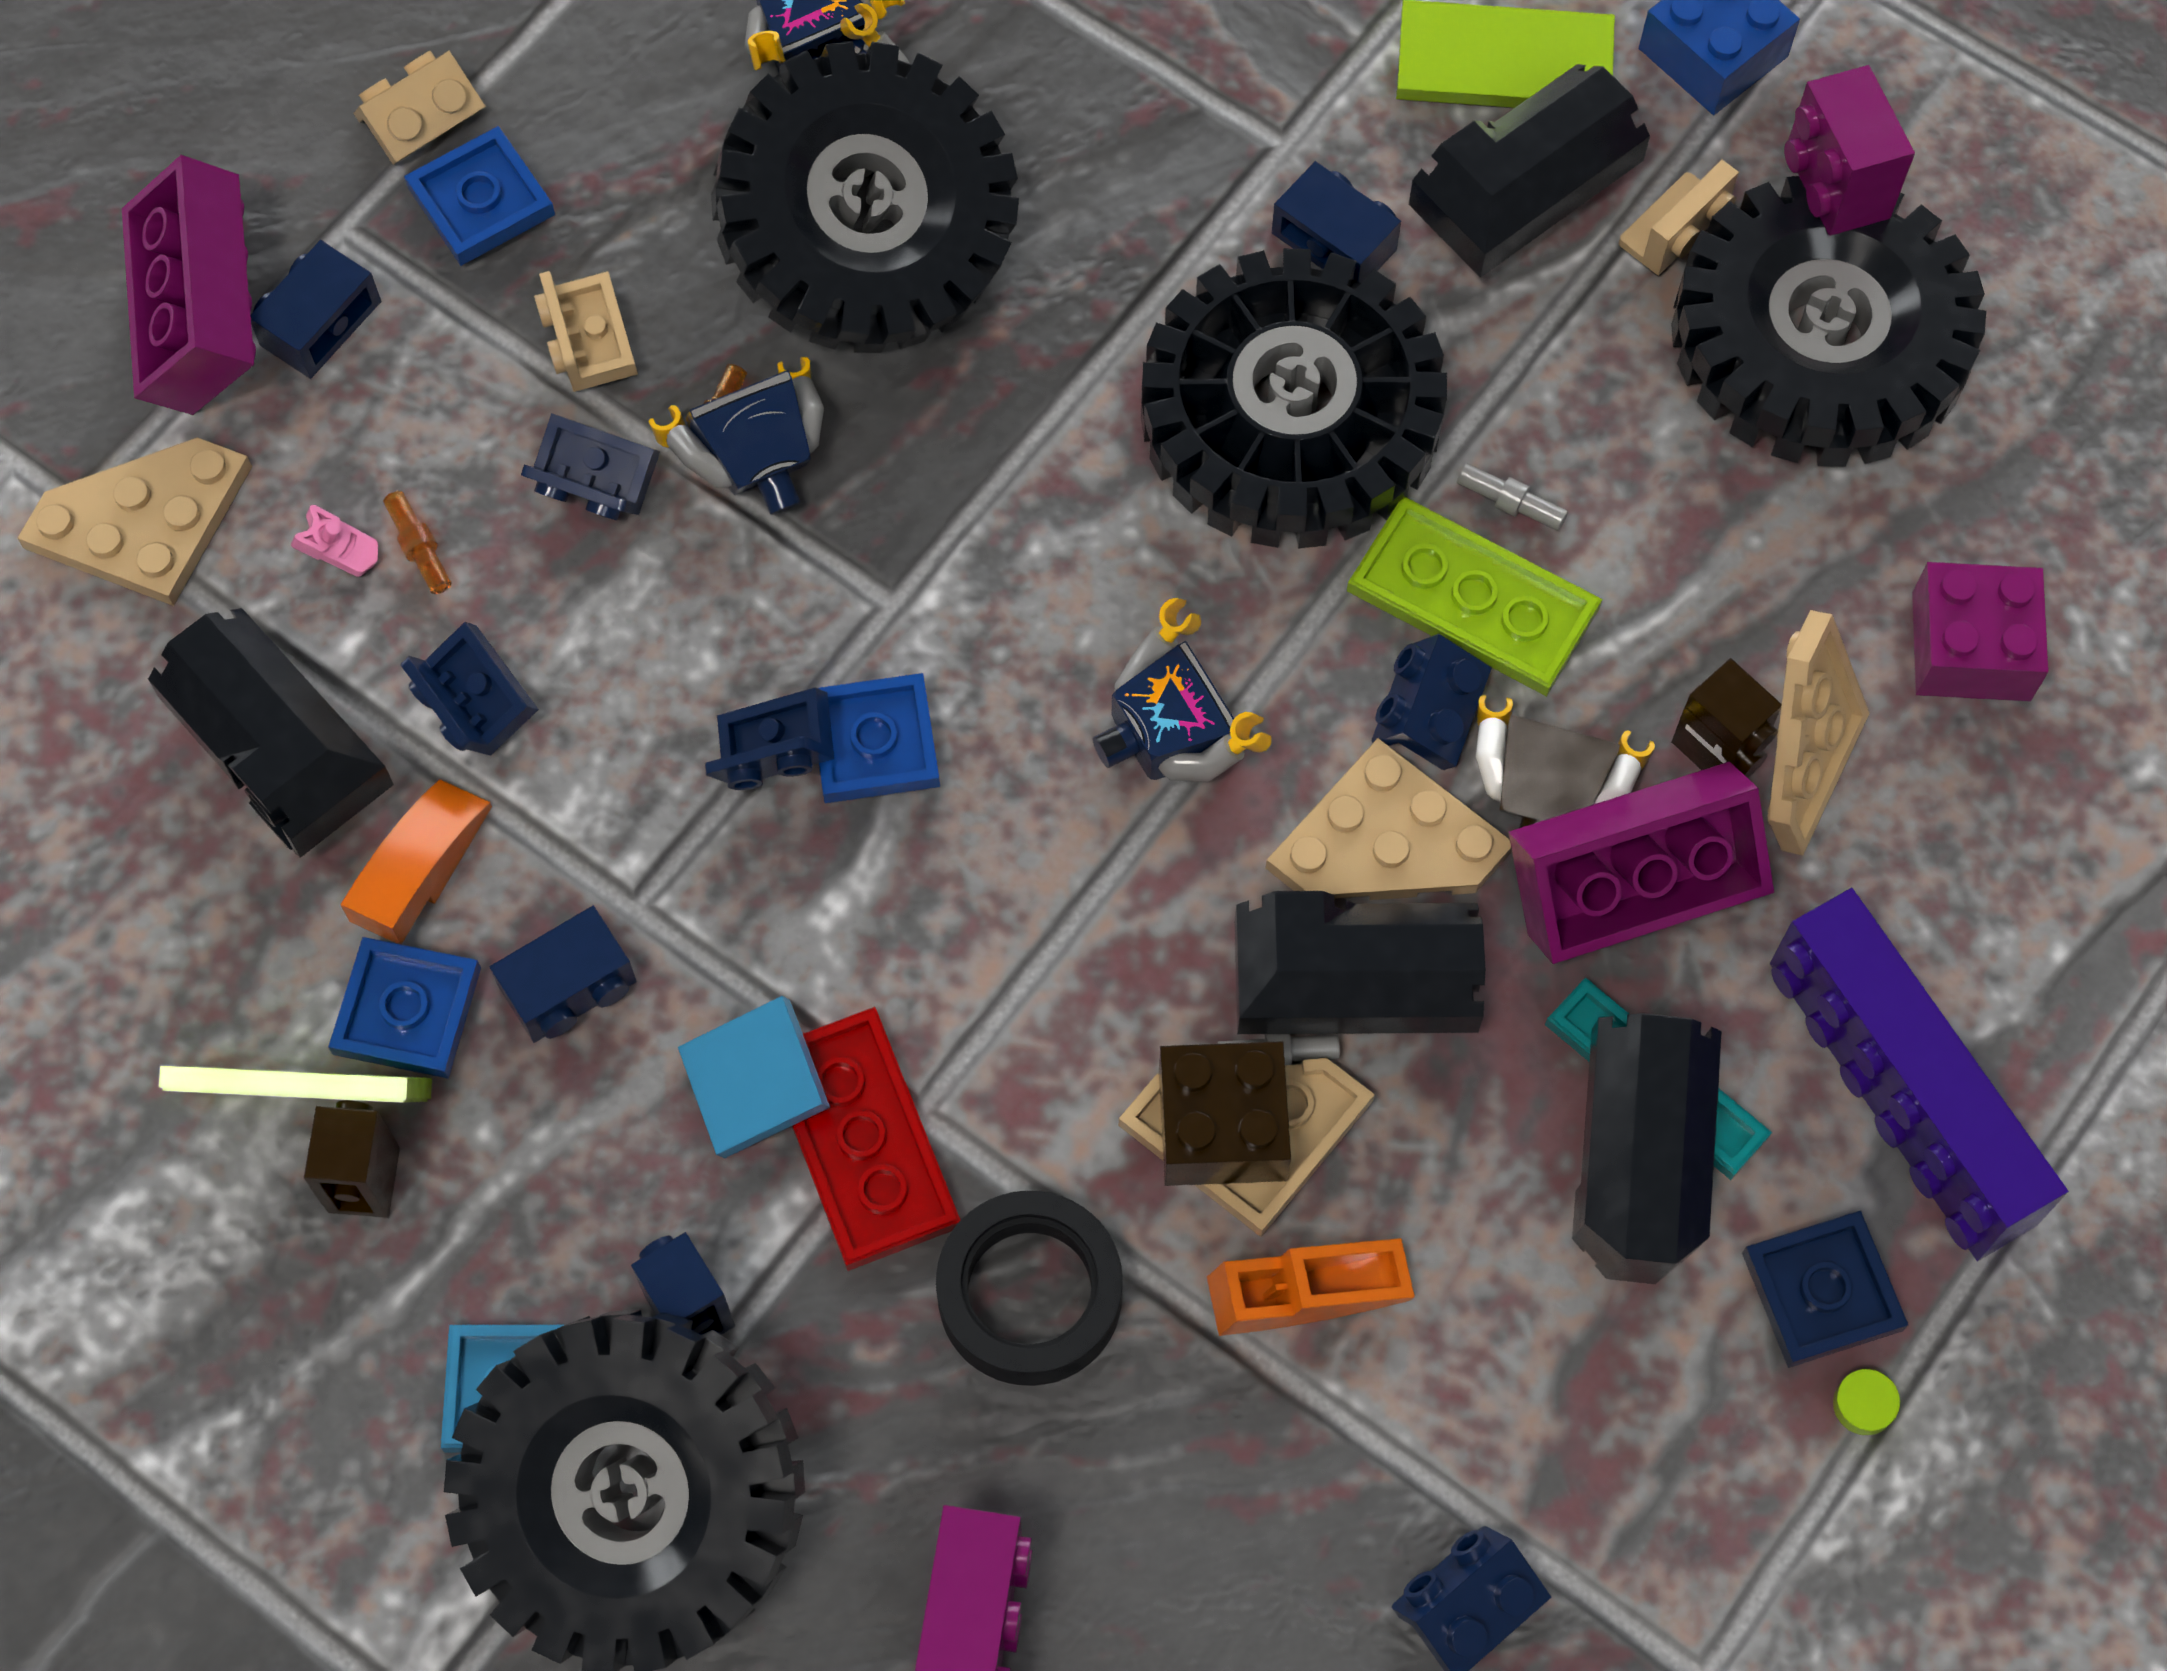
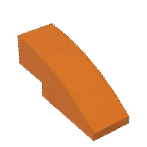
M439 779L415 802L383 840L340 905L349 922L402 945L427 901L433 904L436 903L492 808L491 803Z
M1401 1238L1290 1248L1278 1257L1224 1261L1207 1276L1219 1336L1264 1331L1329 1320L1407 1302L1415 1297Z

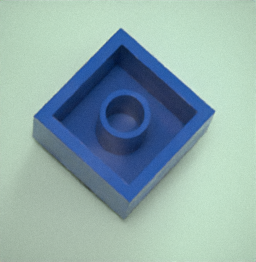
M1661 0L1647 12L1638 49L1714 116L1789 56L1800 18L1779 0Z

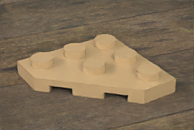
M197 437L45 491L17 539L26 550L174 606L250 472L252 465L248 456Z
M1810 610L1801 630L1796 631L1792 635L1787 648V664L1780 723L1777 733L1773 783L1768 808V822L1781 850L1802 856L1869 716V710L1833 615Z
M1377 738L1266 860L1265 869L1293 891H1325L1333 894L1334 898L1369 896V900L1412 898L1417 897L1418 893L1452 891V895L1476 893L1512 853L1510 839Z
M1328 1058L1302 1060V1064L1285 1065L1291 1163L1287 1181L1195 1185L1260 1237H1262L1373 1102L1374 1093ZM1156 1074L1119 1117L1118 1126L1163 1160L1159 1074Z

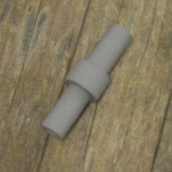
M1468 463L1463 467L1457 480V484L1495 501V508L1514 517L1521 513L1557 531L1562 527L1568 514V510L1529 493L1530 486L1511 477L1504 481Z
M1265 1034V1039L1217 1042V1044L1284 1041L1285 1065H1292V1061L1308 1059H1339L1338 1035L1290 1037V1034Z

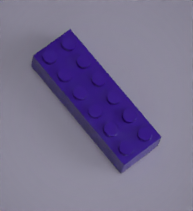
M1850 888L1791 922L1770 962L1772 977L1777 988L1786 998L1795 999L1806 1015V1026L1814 1041L1822 1048H1829L1840 1064V1075L1846 1087L1854 1096L1858 1098L1863 1097L1875 1114L1874 1122L1880 1136L1890 1147H1898L1911 1166L1909 1169L1910 1176L1917 1189L1926 1198H1933L1946 1216L1945 1225L1954 1242L1963 1250L1969 1249L1978 1262L2038 1226L2069 1192L1854 889Z

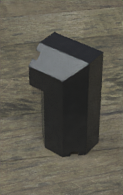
M1576 64L1496 122L1488 121L1486 126L1482 121H1472L1438 146L1431 155L1438 164L1430 175L1421 168L1412 180L1409 205L1480 278L1644 161L1650 135L1645 123L1636 128L1632 120L1631 114L1638 110L1635 99L1603 66H1593L1588 71H1584L1586 65Z
M242 608L230 610L234 618L226 620L219 612L205 614L167 643L161 655L168 664L162 675L154 667L148 680L159 699L228 775L238 789H241L243 786L247 787L244 791L251 800L249 804L283 844L290 850L293 849L295 854L301 858L394 784L385 765Z
M1273 891L1262 895V907L1249 911V900L1237 904L1234 921L1237 1035L1478 1033L1484 1017V1001H1474L1473 992H1479L1480 985H1485L1486 971L1483 922L1481 917H1477L1479 912L1478 904H1356L1345 900L1343 910L1335 907L1334 895L1325 891Z
M1646 1013L1628 1014L1627 1027L1612 1028L1613 1016L1598 1018L1591 1030L1581 1184L1575 1191L1572 1239L1583 1252L1586 1250L1597 1263L1595 1267L1606 1279L1656 1284L1694 1253L1710 1237L1722 1031L1711 1027L1706 1035L1703 1036L1701 1035L1702 1023L1692 1018Z

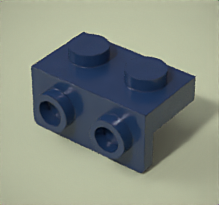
M551 413L534 466L524 464L521 476L537 481L534 491L563 502H567L569 493L588 499L585 510L618 521L621 511L639 515L660 451Z
M464 622L426 660L408 656L401 663V667L412 680L409 683V689L423 705L433 709L442 722L439 727L442 735L452 746L460 751L470 750L491 756L539 710L477 625Z
M1440 634L1407 645L1395 661L1394 672L1396 675L1390 692L1377 709L1375 720L1378 724L1371 740L1372 743L1377 738L1388 746L1400 743L1441 770L1456 767L1478 708L1479 698L1483 694L1492 667Z
M814 687L717 715L721 758L706 762L705 770L706 776L728 783V788L750 790L762 786L764 778L775 775L786 777L805 775L812 772V765L833 760L834 751L828 693Z
M1483 1526L1478 1530L1470 1531L1461 1536L1452 1546L1451 1554L1431 1571L1423 1572L1414 1577L1406 1585L1403 1592L1404 1595L1393 1603L1392 1609L1400 1619L1414 1627L1444 1671H1469L1552 1597L1513 1540L1487 1526Z

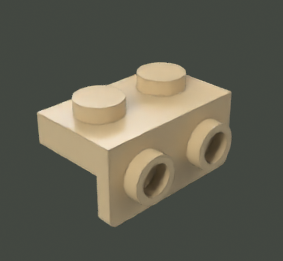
M428 51L404 67L409 76L393 86L385 78L359 95L363 104L353 114L359 123L363 120L365 121L393 165L486 107L450 51H447L438 58H435L433 53Z
M1722 159L1701 180L1690 172L1684 173L1621 234L1619 246L1659 276L1677 257L1683 258L1690 252L1700 231H1705L1709 227L1713 215L1729 201L1735 204L1736 197L1732 193L1739 171Z
M550 271L540 273L544 293L534 295L543 327L554 325L557 339L548 341L547 344L556 374L567 372L574 392L638 375L609 272L556 286Z

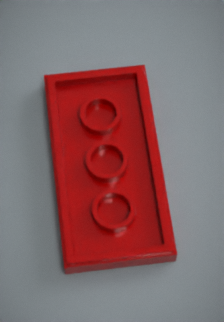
M876 1007L803 1033L830 1108L793 1125L792 1128L847 1271L951 1232L960 1222V1217Z

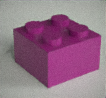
M1869 65L1808 81L1800 105L1795 111V121L1789 139L1784 146L1786 163L1791 172L1798 173L1806 189L1809 209L1815 217L1821 218L1829 236L1890 219L1915 155V151Z
M1927 562L1912 592L1916 695L2031 701L2048 674L2043 568Z

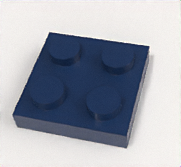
M1861 1210L1747 1246L1742 1252L1788 1368L1902 1332L1908 1326L1906 1317Z

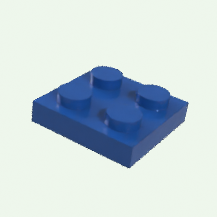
M499 126L404 176L409 191L460 266L555 216L553 203Z
M923 673L818 688L828 693L834 751L833 760L819 763L825 803L940 787Z
M362 937L328 1046L329 1050L335 1056L449 1079L481 971L478 960Z

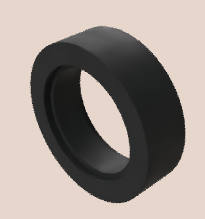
M1017 1191L989 1199L971 1210L960 1220L942 1248L936 1272V1291L940 1317L945 1332L957 1352L970 1365L996 1380L1015 1385L1036 1386L1058 1382L1078 1373L1095 1360L1104 1350L1116 1329L1120 1317L1123 1275L1116 1246L1108 1231L1092 1213L1078 1203L1063 1196L1042 1191ZM1024 1233L1044 1234L1068 1245L1084 1263L1091 1282V1294L1088 1305L1077 1323L1063 1335L1050 1341L1036 1344L1015 1343L994 1334L979 1320L972 1308L968 1295L970 1278L981 1256L997 1242L1007 1237Z

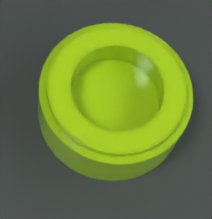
M1860 1369L1847 1375L1838 1385L1833 1397V1408L1837 1419L1846 1429L1855 1434L1868 1436L1882 1432L1894 1421L1899 1412L1900 1397L1896 1386L1886 1375L1876 1370Z

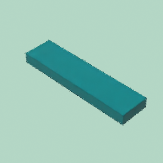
M1585 977L1547 1018L1545 1026L1589 1062L1591 1030L1598 1018L1613 1016L1612 1028L1627 1027V1015L1629 1013ZM1718 1088L1714 1167L1728 1179L1732 1180L1767 1141L1772 1132Z

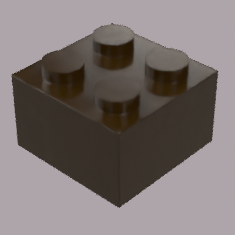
M1284 1041L1160 1046L1159 1083L1165 1186L1287 1181L1291 1163Z

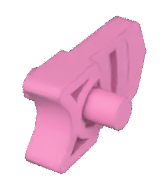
M316 505L309 507L306 513L309 529L294 536L291 542V546L294 549L317 560L321 559L356 577L364 575L375 566L378 560V542L376 539L340 521L339 517Z

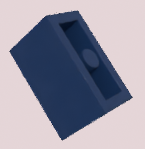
M1314 161L1274 203L1271 233L1293 249H1311V262L1323 270L1330 253L1356 260L1354 280L1362 283L1373 269L1378 271L1397 251L1401 220L1395 216L1394 212L1386 204L1380 201H1372L1356 190L1343 174L1337 171H1329Z
M320 239L308 253L300 255L294 261L289 274L272 292L264 294L257 301L253 313L250 315L251 325L261 347L311 379L382 301L372 273Z
M594 905L489 966L499 989L533 1043L545 1036L551 1039L566 1033L576 1024L577 1017L597 1005L603 1008L618 1002L627 994L629 986L637 982L629 959Z
M686 1232L674 1239L668 1235L653 1241L640 1252V1260L631 1264L642 1292L655 1315L664 1312L692 1320L691 1330L700 1335L712 1330L722 1335L735 1327L724 1293Z

